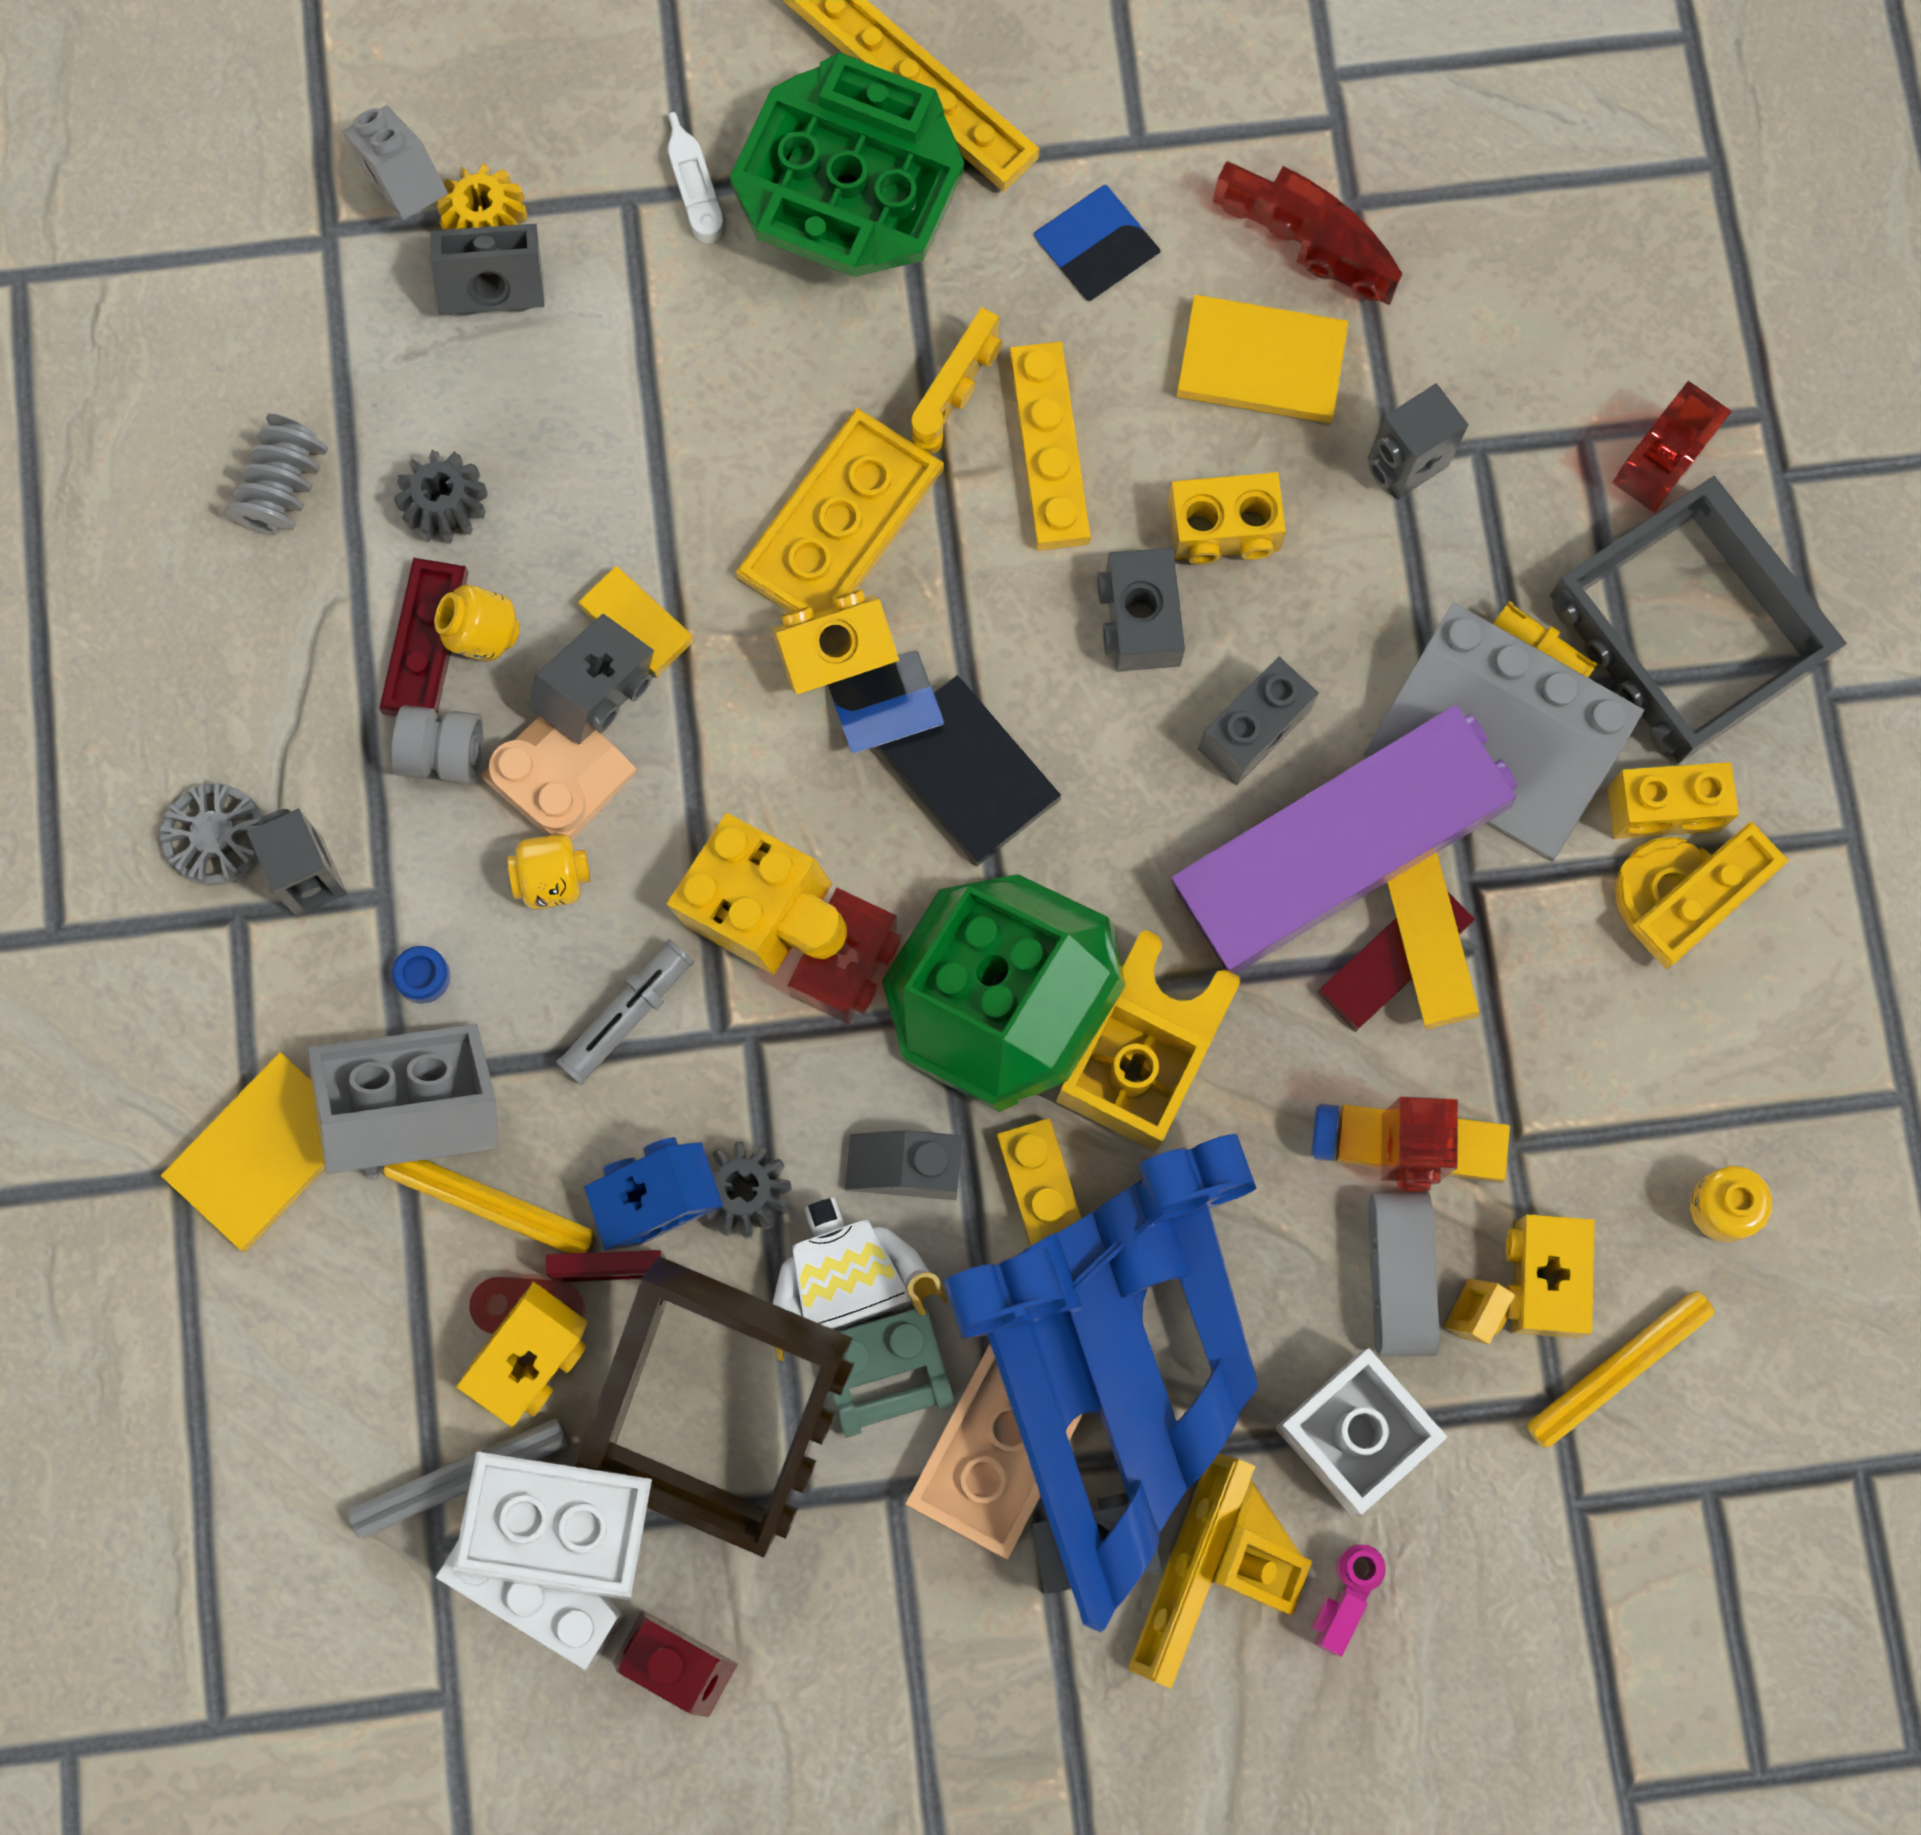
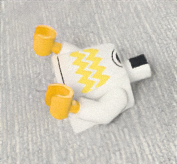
M835 1197L815 1202L804 1208L813 1238L792 1246L793 1257L787 1259L781 1265L773 1297L774 1305L838 1332L911 1306V1301L916 1312L923 1316L926 1312L921 1302L926 1296L931 1294L939 1295L944 1304L948 1301L940 1279L935 1274L930 1273L914 1248L888 1228H872L868 1219L845 1226ZM775 1347L778 1360L785 1361L783 1350Z

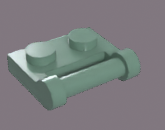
M924 1306L926 1314L920 1316L914 1309L840 1331V1333L853 1338L845 1359L855 1363L842 1395L839 1396L833 1393L845 1438L861 1434V1427L937 1405L939 1410L955 1406L927 1306ZM926 1366L930 1383L854 1405L850 1388Z

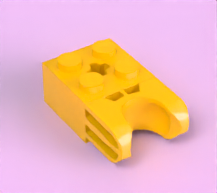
M1145 929L1140 932L1122 967L1125 988L1070 1078L1064 1082L1056 1102L1156 1152L1163 1142L1239 987L1240 976L1228 970L1217 971L1207 989L1200 996L1185 1001L1172 999L1160 990L1155 980V963L1163 945L1158 935ZM1130 1062L1139 1064L1141 1066L1139 1075L1145 1081L1141 1082L1137 1079L1136 1082H1131L1124 1077L1125 1073L1120 1069V1065L1127 1069Z

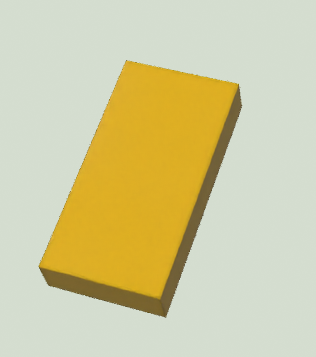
M615 566L578 602L580 608L594 621L604 613L654 650L649 672L655 678L664 672L694 642L693 635L618 566Z

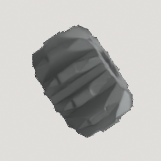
M432 449L429 456L430 463L423 465L419 460L411 458L410 466L414 475H398L397 483L403 492L395 495V504L398 510L405 512L402 519L408 529L413 530L420 527L419 532L422 538L428 542L440 531L444 541L451 544L454 537L453 530L460 528L463 533L471 535L473 527L469 518H484L486 511L480 501L487 498L488 491L485 484L478 481L480 473L474 464L470 463L463 466L461 455L455 451L442 462L439 452Z
M736 1142L733 1148L734 1160L728 1162L724 1152L720 1149L713 1152V1157L720 1169L718 1172L711 1169L723 1207L704 1215L703 1218L706 1222H711L725 1213L720 1223V1233L724 1236H729L736 1222L739 1221L741 1222L743 1238L751 1239L753 1237L751 1221L759 1219L763 1229L770 1232L774 1229V1224L766 1213L768 1209L778 1214L787 1213L788 1205L783 1200L773 1197V1195L790 1192L792 1185L790 1180H772L785 1168L781 1159L772 1160L762 1167L767 1157V1148L765 1146L758 1145L751 1159H746V1149L743 1142ZM740 1178L745 1184L756 1181L759 1186L752 1187L755 1197L747 1203L741 1197H737L734 1200L729 1198V1194H735L732 1184Z

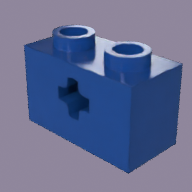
M675 1137L656 1141L643 1148L645 1157L637 1161L632 1157L613 1162L603 1168L604 1177L584 1186L605 1251L642 1245L723 1207L702 1142L678 1145Z

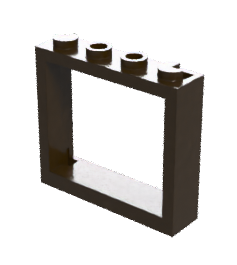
M658 1256L641 1279L575 1467L652 1479L647 1508L764 1558L775 1536L778 1535L786 1539L792 1527L798 1508L789 1505L794 1490L804 1493L815 1468L817 1460L807 1456L813 1442L820 1445L823 1444L836 1412L827 1409L826 1406L832 1393L839 1396L842 1395L855 1363L845 1359L853 1338ZM667 1301L821 1366L767 1508L616 1444Z

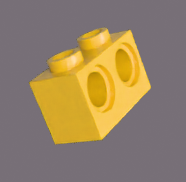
M1278 472L1172 481L1167 502L1175 561L1189 559L1191 564L1204 565L1218 561L1221 556L1242 555V558L1246 560H1259L1280 551L1286 534ZM1246 512L1257 513L1263 517L1266 524L1258 527L1250 526L1242 520L1240 515ZM1193 517H1203L1211 522L1213 528L1208 531H1198L1193 529L1187 520Z
M1731 762L1623 769L1607 787L1614 839L1721 832L1739 815Z

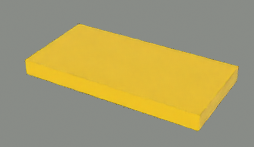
M856 407L736 570L737 579L788 612L811 606L815 614L834 608L833 598L859 588L944 470V463ZM830 626L823 630V635H825Z

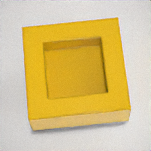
M1468 1278L1443 1328L1461 1339L1489 1345L1493 1336L1503 1328L1507 1320V1309L1515 1294L1498 1283Z

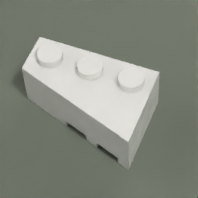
M458 1542L456 1543L435 1578L585 1671L595 1667L624 1619L622 1613L609 1597L454 1573L453 1567Z

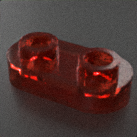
M493 1277L483 1281L473 1291L469 1303L470 1315L474 1323L491 1335L533 1281L557 1299H561L565 1305L583 1318H585L586 1308L584 1299L579 1291L564 1281ZM497 1295L505 1296L507 1299V1309L505 1312L498 1316L491 1315L488 1310L489 1301Z

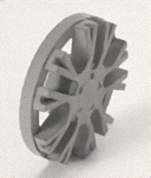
M200 784L198 787L189 788V792L181 796L174 804L171 803L168 806L169 810L165 812V820L160 828V841L169 863L186 879L202 885H223L241 878L258 862L259 859L253 847L250 850L236 845L238 835L258 827L259 821L263 818L259 807L244 792L227 784ZM214 795L215 811H208L206 796ZM227 796L240 801L239 805L232 812L223 813V806ZM194 801H197L199 805L198 815L195 817L186 816L183 810ZM250 813L254 818L236 826L233 821ZM176 821L191 825L190 830L174 829ZM189 839L190 845L188 848L176 855L173 841ZM232 849L243 860L237 867L225 856ZM199 850L201 855L192 869L186 868L187 864ZM220 857L223 873L206 875L208 860Z

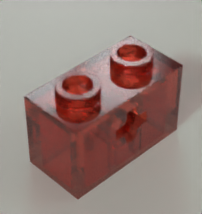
M1688 380L1626 459L1612 483L1650 511L1656 513L1715 437L1732 410Z
M836 887L828 904L836 907L847 925V937L842 948L837 953L846 955L850 948L857 950L859 964L850 962L844 970L839 967L837 953L827 959H817L803 953L788 984L790 997L850 1024L856 1011L865 1014L878 988V984L871 980L880 962L886 965L890 964L899 947L902 935L895 933L897 929V915Z
M1399 1097L1382 1113L1381 1181H1397V1190L1426 1192L1431 1191V1185L1440 1184L1442 1179L1458 1168V1099Z

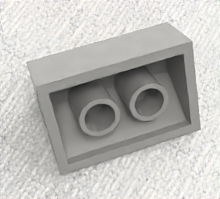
M477 1024L307 1047L318 1131L326 1174L498 1148L496 1098Z

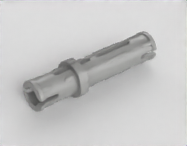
M668 939L664 947L637 976L631 973L624 982L627 984V987L593 1021L591 1026L556 1063L582 1086L589 1075L621 1043L651 1008L655 1010L660 1008L664 1003L661 997L688 967L694 964L691 957L673 941Z

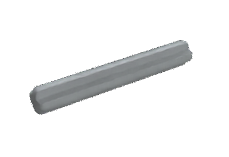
M551 1419L479 1452L538 1461L565 1449L569 1444L562 1423L557 1419ZM476 1453L350 1508L348 1517L354 1533L357 1537H367L468 1492Z

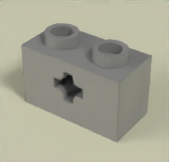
M388 105L380 109L373 108L361 113L356 117L353 125L342 130L369 182L403 220L449 194L422 141Z

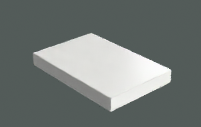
M476 1452L453 1572L631 1600L652 1479Z

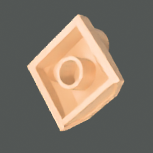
M539 716L515 740L500 745L494 751L490 758L489 767L481 776L488 785L547 836L565 834L573 840L635 775L637 769L609 740L596 730L579 745Z

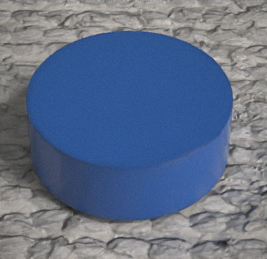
M414 946L403 951L395 960L392 968V980L396 989L407 1000L420 1004L430 1003L441 997L447 990L450 983V969L446 960L435 949L428 946Z
M1319 1104V1106H1316L1311 1156H1314L1316 1160L1334 1161L1338 1105Z

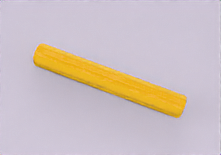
M425 1159L384 1166L383 1174L393 1181L565 1253H589L594 1244L596 1234L592 1229Z
M1699 1291L1686 1295L1529 1421L1527 1429L1534 1440L1543 1448L1551 1447L1708 1321L1715 1313L1711 1303Z

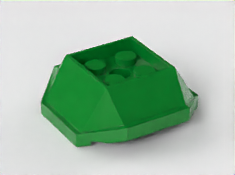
M839 52L820 62L819 67L797 74L771 88L730 174V182L757 240L852 277H858L924 261L964 173V161L944 115V109L936 89ZM844 175H852L858 178L857 181L849 184L837 181L839 177Z
M1019 874L939 889L882 979V985L904 1060L911 1067L997 1112L1018 1104L1020 1099L1042 1093L1068 1081L1126 986L1116 944L1115 929L1109 917ZM1008 972L1006 978L1001 983L990 986L992 980L997 975Z

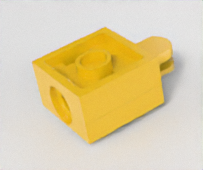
M727 812L666 903L686 928L772 975H775L792 947L813 958L827 959L842 948L847 937V925L841 914L837 911L836 907L823 901L833 883L817 860Z

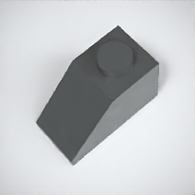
M909 1130L850 1134L845 1191L957 1200L962 1135Z

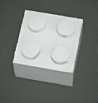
M1369 1348L1352 1358L1275 1427L1277 1432L1351 1516L1364 1514L1447 1438L1445 1433Z

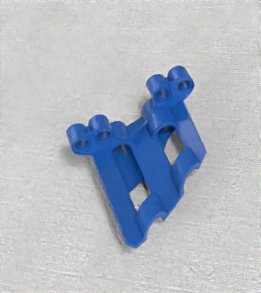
M1237 1134L1217 1137L1188 1150L1180 1148L1148 1158L1138 1164L1142 1177L1141 1181L1122 1191L1067 1228L1047 1236L1018 1255L999 1264L977 1266L943 1280L962 1338L988 1335L1082 1623L1100 1633L1106 1629L1115 1609L1124 1601L1146 1570L1159 1545L1161 1538L1159 1533L1187 1489L1196 1483L1214 1461L1232 1433L1239 1413L1258 1389L1259 1384L1210 1211L1211 1208L1240 1198L1257 1189ZM1175 1279H1179L1211 1368V1374L1201 1392L1177 1421L1142 1319L1143 1302L1147 1289ZM1088 1412L1100 1413L1129 1498V1503L1124 1512L1103 1540L1101 1539L1066 1434V1429L1070 1423L1079 1415Z

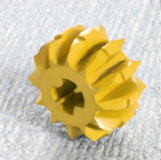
M482 162L477 174L470 175L469 170L461 166L459 172L461 180L459 182L445 179L444 186L449 194L437 200L436 204L439 214L442 215L439 221L442 230L518 225L526 222L527 219L526 207L522 204L524 195L521 187L517 183H511L510 176L505 172L504 168L491 175L489 166Z

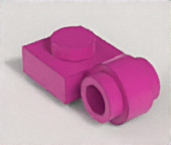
M1352 1545L1341 1552L1337 1559L1336 1572L1344 1588L1342 1592H1338L1335 1600L1329 1597L1325 1598L1312 1623V1629L1319 1632L1313 1644L1335 1656H1343L1368 1605L1366 1602L1368 1596L1373 1589L1382 1583L1385 1577L1386 1565L1384 1558L1378 1550L1369 1545ZM1359 1557L1365 1559L1369 1566V1572L1363 1579L1357 1578L1353 1572V1564Z

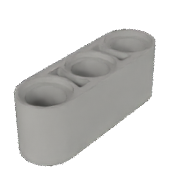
M1427 1191L1371 1192L1368 1218L1374 1340L1377 1355L1379 1357L1436 1356L1439 1349V1315L1433 1207L1430 1193Z

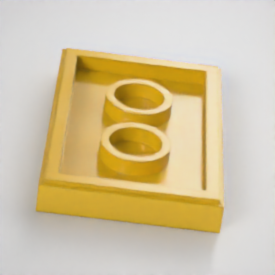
M1194 294L1176 397L1331 424L1334 417L1349 321Z
M279 1052L160 1175L244 1253L325 1170L312 1080L282 1052Z

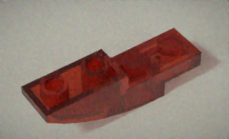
M1226 161L1217 179L1213 203L1220 205L1232 217L1238 219L1248 218L1267 227L1274 236L1282 240H1295L1301 243L1297 263L1304 265L1314 276L1321 279L1332 278L1351 287L1363 299L1369 301L1379 300L1387 305H1391L1403 273L1376 234L1350 208L1310 179L1285 166H1282L1275 181L1272 182Z

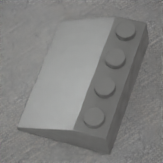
M1453 602L1364 754L1370 757L1452 706L1457 705L1464 717L1471 713L1477 719L1488 740L1483 744L1484 748L1493 762L1501 759L1507 765L1518 785L1516 789L1512 790L1516 795L1512 808L1485 824L1553 862L1619 756L1644 709Z

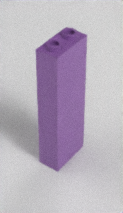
M1457 705L1452 706L1171 877L1174 889L1225 970L1234 974L1241 972L1385 885L1388 881L1512 808L1516 799V795L1512 790L1518 787L1517 782L1510 769L1501 759L1493 762L1483 746L1488 741L1487 736L1471 713L1464 717Z

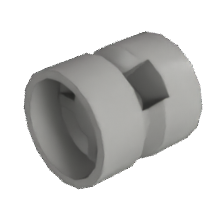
M403 705L397 714L392 738L391 757L394 774L396 776L427 779L436 770L440 779L447 780L448 782L473 784L479 772L483 749L482 716L476 713L454 711L453 713H446L442 720H440L433 708Z

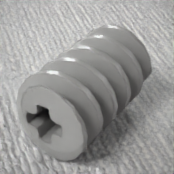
M268 413L266 419L269 426L262 427L258 435L261 445L254 446L250 453V458L254 464L246 465L241 475L246 483L237 484L233 494L238 502L229 503L226 513L235 522L247 529L266 535H274L277 528L293 530L296 523L286 516L284 511L285 509L301 511L304 504L292 495L293 490L310 492L312 485L301 477L300 474L301 472L317 474L320 466L309 458L308 455L309 453L325 455L328 447L316 438L315 433L299 422L285 416Z

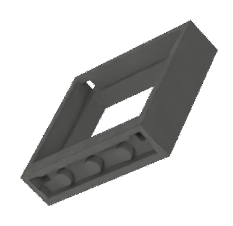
M1715 475L1561 577L1550 594V597L1553 599L1554 610L1560 620L1569 627L1573 626L1586 642L1585 648L1588 656L1597 663L1596 666L1601 669L1606 668L1618 684L1619 695L1644 709L1642 716L1651 727L1650 731L1654 742L1664 753L1672 754L1679 764L1822 667L1847 644ZM1691 519L1695 520L1802 657L1694 732L1585 592V590Z

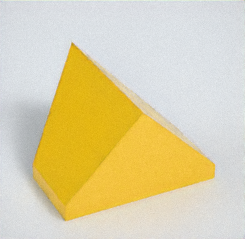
M1250 1479L1211 1584L1293 1616L1312 1561L1301 1555L1252 1479Z

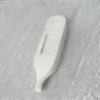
M671 112L668 114L672 128L668 144V154L691 230L695 238L700 242L706 244L714 243L722 237L724 224L698 141L680 126L677 114Z

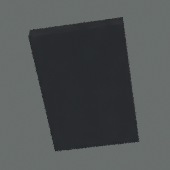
M956 675L934 693L944 720L942 725L876 746V748L978 867L1061 800V794L963 680Z

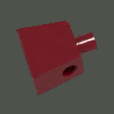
M641 1610L613 1661L616 1672L689 1714L710 1717L738 1663L644 1610Z

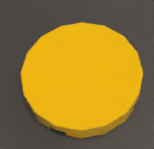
M1678 837L1655 838L1636 848L1619 868L1614 886L1617 909L1627 926L1631 928L1712 855L1702 847L1699 849L1695 845L1687 843L1689 840Z

